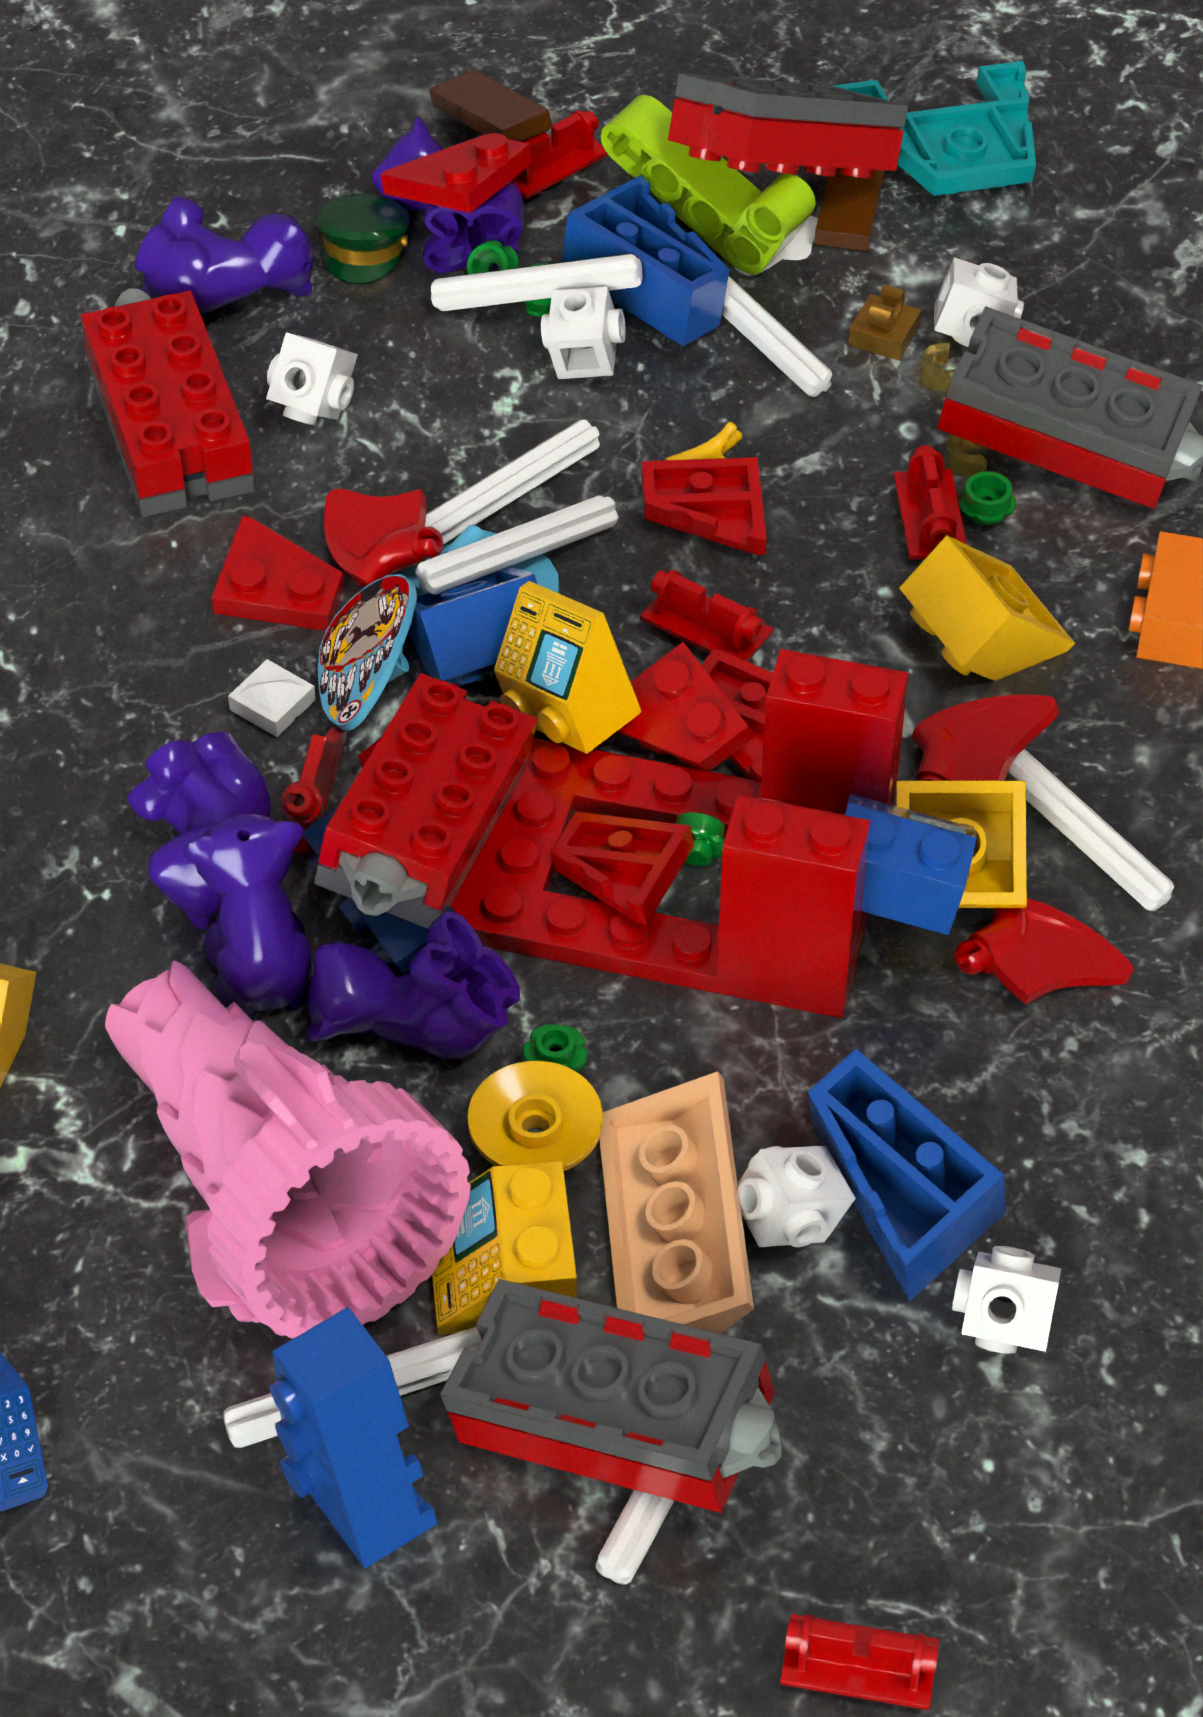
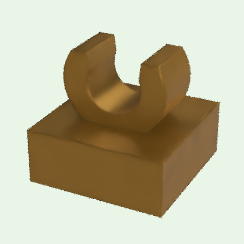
M883 284L881 296L870 294L850 326L848 345L900 361L920 327L922 309L904 304L905 290Z

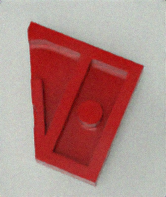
M484 134L385 170L381 173L383 193L471 213L533 164L531 147L529 143L510 140L502 134Z
M242 516L212 595L213 613L326 631L334 619L344 591L343 572L253 518Z

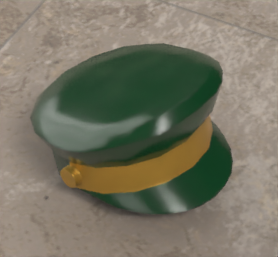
M372 194L340 196L324 204L314 216V223L319 230V238H323V261L327 269L335 277L347 283L365 284L384 277L396 266L404 246L408 244V236L405 233L410 225L409 213L402 205L387 197Z

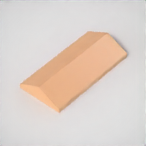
M717 1071L603 1112V1126L599 1140L617 1308L719 1334L723 1333L754 1310L741 1206L737 1193L738 1184L724 1078Z

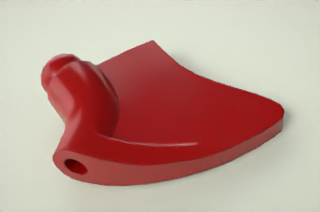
M334 489L326 496L324 529L328 548L335 562L351 580L362 588L387 575H393L401 570L418 566L421 562L426 561L427 558L431 559L439 556L443 550V539L440 532L432 526L425 527L426 496L420 489L386 497L370 496L345 489Z
M1046 695L995 696L961 703L927 717L916 725L912 734L913 742L923 752V758L915 776L916 781H1005L1009 768L1018 754L1058 716L1059 707L1056 700Z
M332 726L325 736L312 735L300 780L289 785L281 796V808L286 821L299 823L303 830H305L325 816L344 750L347 731ZM302 836L294 849V852L302 854L315 852L304 836Z
M1027 898L1026 908H993V922L970 934L968 940L960 942L955 949V961L960 970L968 975H975L981 971L987 974L993 973L1025 1005L1051 991L1066 987L1126 984L1130 981L1133 973V965L1100 934L1074 917L1030 898Z

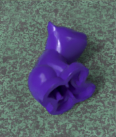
M419 116L414 117L410 131L397 140L370 177L374 188L385 197L399 203L407 210H425L426 226L433 232V234L429 235L423 248V261L426 266L437 273L453 272L467 266L471 252L488 241H499L503 247L510 246L518 255V240L523 229L525 210L522 193L519 186L513 180L471 213L383 193L381 173L385 170L443 150L431 137L426 123ZM495 263L490 269H497L498 265Z
M183 196L174 197L167 207L161 223L154 225L147 233L136 256L135 270L144 273L145 283L141 289L153 299L163 295L191 290L201 316L246 298L265 287L284 290L293 296H309L312 292L310 278L314 263L313 246L310 237L299 225L296 218L288 214L270 213L257 218L240 241H235L213 232L203 225L204 210L192 200Z
M225 731L208 733L194 742L177 740L168 742L160 747L146 760L145 767L151 774L149 778L133 788L127 796L129 806L141 818L153 822L165 819L180 833V835L151 854L148 861V876L175 906L186 913L192 924L201 930L208 928L214 914L220 910L222 896L201 878L196 865L184 858L185 846L201 837L210 828L233 813L256 814L270 818L271 800L267 781L257 766L237 744L232 734Z
M233 813L218 822L201 837L188 843L184 849V858L195 864L201 878L222 896L219 917L210 925L203 943L207 960L218 971L216 991L225 1008L235 1002L251 1020H254L256 1011H269L287 1006L294 1012L308 1001L313 967L311 964L310 943L305 936L304 923L292 911L291 904L281 883L287 875L294 857V849L304 835V830L296 822L276 821L272 818L256 814Z
M451 911L441 914L426 930L428 945L418 952L409 963L410 974L396 977L384 960L368 949L348 943L327 942L315 949L314 970L307 998L308 1012L312 1023L308 1029L309 1042H324L337 1035L370 1033L393 1044L420 1051L440 1059H465L486 1046L501 1028L509 1024L506 1018L507 1009L520 1000L519 985L511 969L499 954L492 949L483 947L480 938L462 915Z

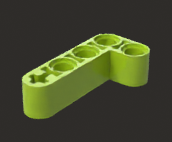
M637 96L602 128L600 135L601 143L607 154L633 178L642 175L650 183L649 192L662 204L668 203L681 221L733 267L750 275L759 274L794 239L814 211L816 203L811 188L796 175L781 174L761 192L739 171L727 167V161L722 156L721 161H709L688 156L689 146L668 141L672 112L652 96Z

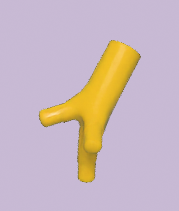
M728 422L721 432L709 441L695 448L667 457L665 460L725 458L723 455L742 440V433L737 430V426L734 423Z

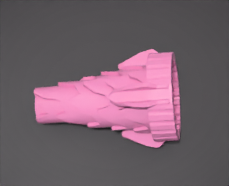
M172 961L169 970L164 971L156 978L146 980L135 986L123 998L120 1004L110 1005L106 1016L105 1028L124 1060L155 1094L158 1103L156 1113L164 1131L180 1154L185 1172L210 1208V1210L193 1211L186 1216L185 1228L187 1231L192 1273L201 1295L211 1307L228 1306L238 1321L261 1322L269 1326L275 1334L282 1337L286 1335L289 1338H295L347 1307L350 1308L362 1325L369 1321L374 1322L388 1314L390 1309L396 1304H401L415 1292L417 1286L421 1282L426 1281L437 1269L438 1262L448 1253L453 1245L470 1197L471 1185L467 1181L470 1170L467 1160L462 1155L463 1149L458 1142L410 1093L402 1088L395 1089L390 1083L376 1081L373 1084L367 1083L365 1080L348 1082L341 1075H334L324 1064L321 1065L310 1057L299 1053L292 1046L287 1045L263 1022H253L235 1002L225 1008L185 965L177 961Z

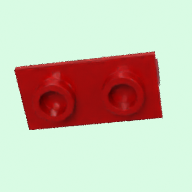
M576 110L569 117L552 125L551 137L546 132H543L523 141L530 144L533 164L513 179L519 186L522 197L528 199L608 155L603 145L594 139V131L598 130L599 123L593 112L589 110L585 112Z
M920 446L914 450L913 456L909 460L908 471L894 472L895 487L909 560L926 559L946 536L967 545L952 470L944 469L943 456L932 446Z
M675 569L670 570L668 573L659 570L655 574L650 590L657 594V597L640 615V620L709 654L715 647L747 662L774 631V628L765 624L764 619L758 617L757 609L751 606L746 608L717 593L710 598L706 596L705 587L682 577L681 572Z
M805 1613V1616L791 1614L787 1628L780 1685L929 1710L938 1657L939 1639L925 1637L924 1633L914 1635L814 1618L812 1614Z

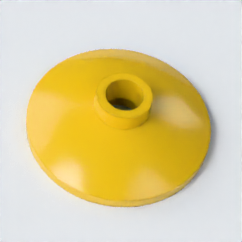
M525 1061L499 1069L479 1085L471 1098L468 1108V1129L471 1140L479 1153L494 1166L562 1160L563 1171H566L579 1164L592 1152L598 1143L603 1126L602 1105L593 1086L576 1071L547 1061ZM531 1128H541L545 1131L533 1133L528 1132L527 1130Z

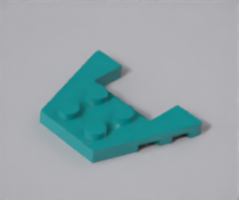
M1023 61L979 66L976 85L987 102L907 112L905 126L900 127L904 131L897 164L933 196L1033 182L1036 158L1032 122L1028 120L1029 94L1024 84L1026 67ZM878 80L833 85L834 87L889 101Z

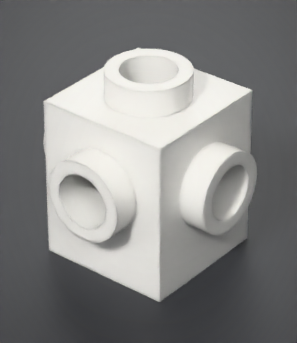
M955 257L953 258L934 304V331L952 336L955 341L968 347L985 306L1021 319L1024 302L1018 300L1016 277L1010 276L1005 269L991 263H982L979 266Z
M608 286L553 290L550 314L542 315L541 335L544 347L549 350L558 379L613 376L617 343H624L626 328L622 309H614Z
M286 332L281 351L273 358L268 369L267 383L270 387L266 399L285 405L283 416L315 426L318 416L338 420L341 410L347 407L353 394L354 380L351 376L358 354L308 337Z
M773 1146L760 1149L750 1160L747 1170L737 1183L741 1214L759 1247L784 1245L803 1247L811 1243H824L856 1199L826 1146L790 1148Z
M994 1246L992 1254L978 1251L973 1271L960 1269L952 1310L965 1313L961 1334L976 1337L975 1344L978 1347L993 1352L1016 1353L1018 1346L1046 1352L1061 1268L1033 1263L1034 1254L1014 1247ZM1005 1296L1010 1298L1013 1302L1004 1303L998 1300L996 1297Z

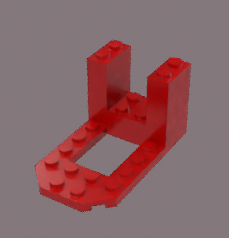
M780 649L766 695L761 781L594 749L586 754L567 744L533 738L524 774L454 898L451 907L473 927L483 947L843 1019L870 914L862 911L871 821L846 816L844 813L850 794L895 806L909 672ZM574 811L666 823H675L676 817L682 813H701L712 816L725 825L719 925L655 912L647 925L638 924L604 902L548 892L555 871L550 851L568 825Z

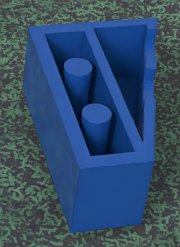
M642 175L569 212L561 263L633 254L641 260L643 274L641 285L635 288L610 290L612 302L682 346L720 326L729 269L694 231L685 233L675 223L676 212L668 203L659 205L649 194L650 183Z
M858 1049L850 1053L808 1091L813 1131L821 1145L827 1147L854 1194L856 1208L910 1302L1006 1213L1004 1174Z
M347 1307L273 1350L276 1382L270 1385V1392L281 1415V1420L275 1423V1429L285 1448L286 1457L280 1460L283 1474L291 1488L300 1498L308 1494L311 1495L364 1569L437 1525L438 1522L434 1508L423 1500L412 1485L414 1481L424 1476L420 1461L414 1454L404 1459L397 1434L408 1428L409 1424L390 1361L350 1308Z

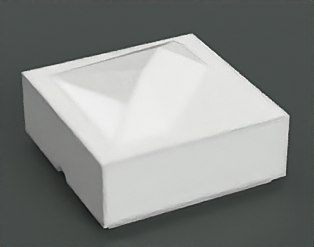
M267 659L228 695L229 708L237 715L278 737L295 721L297 716L299 717L316 700L315 686Z

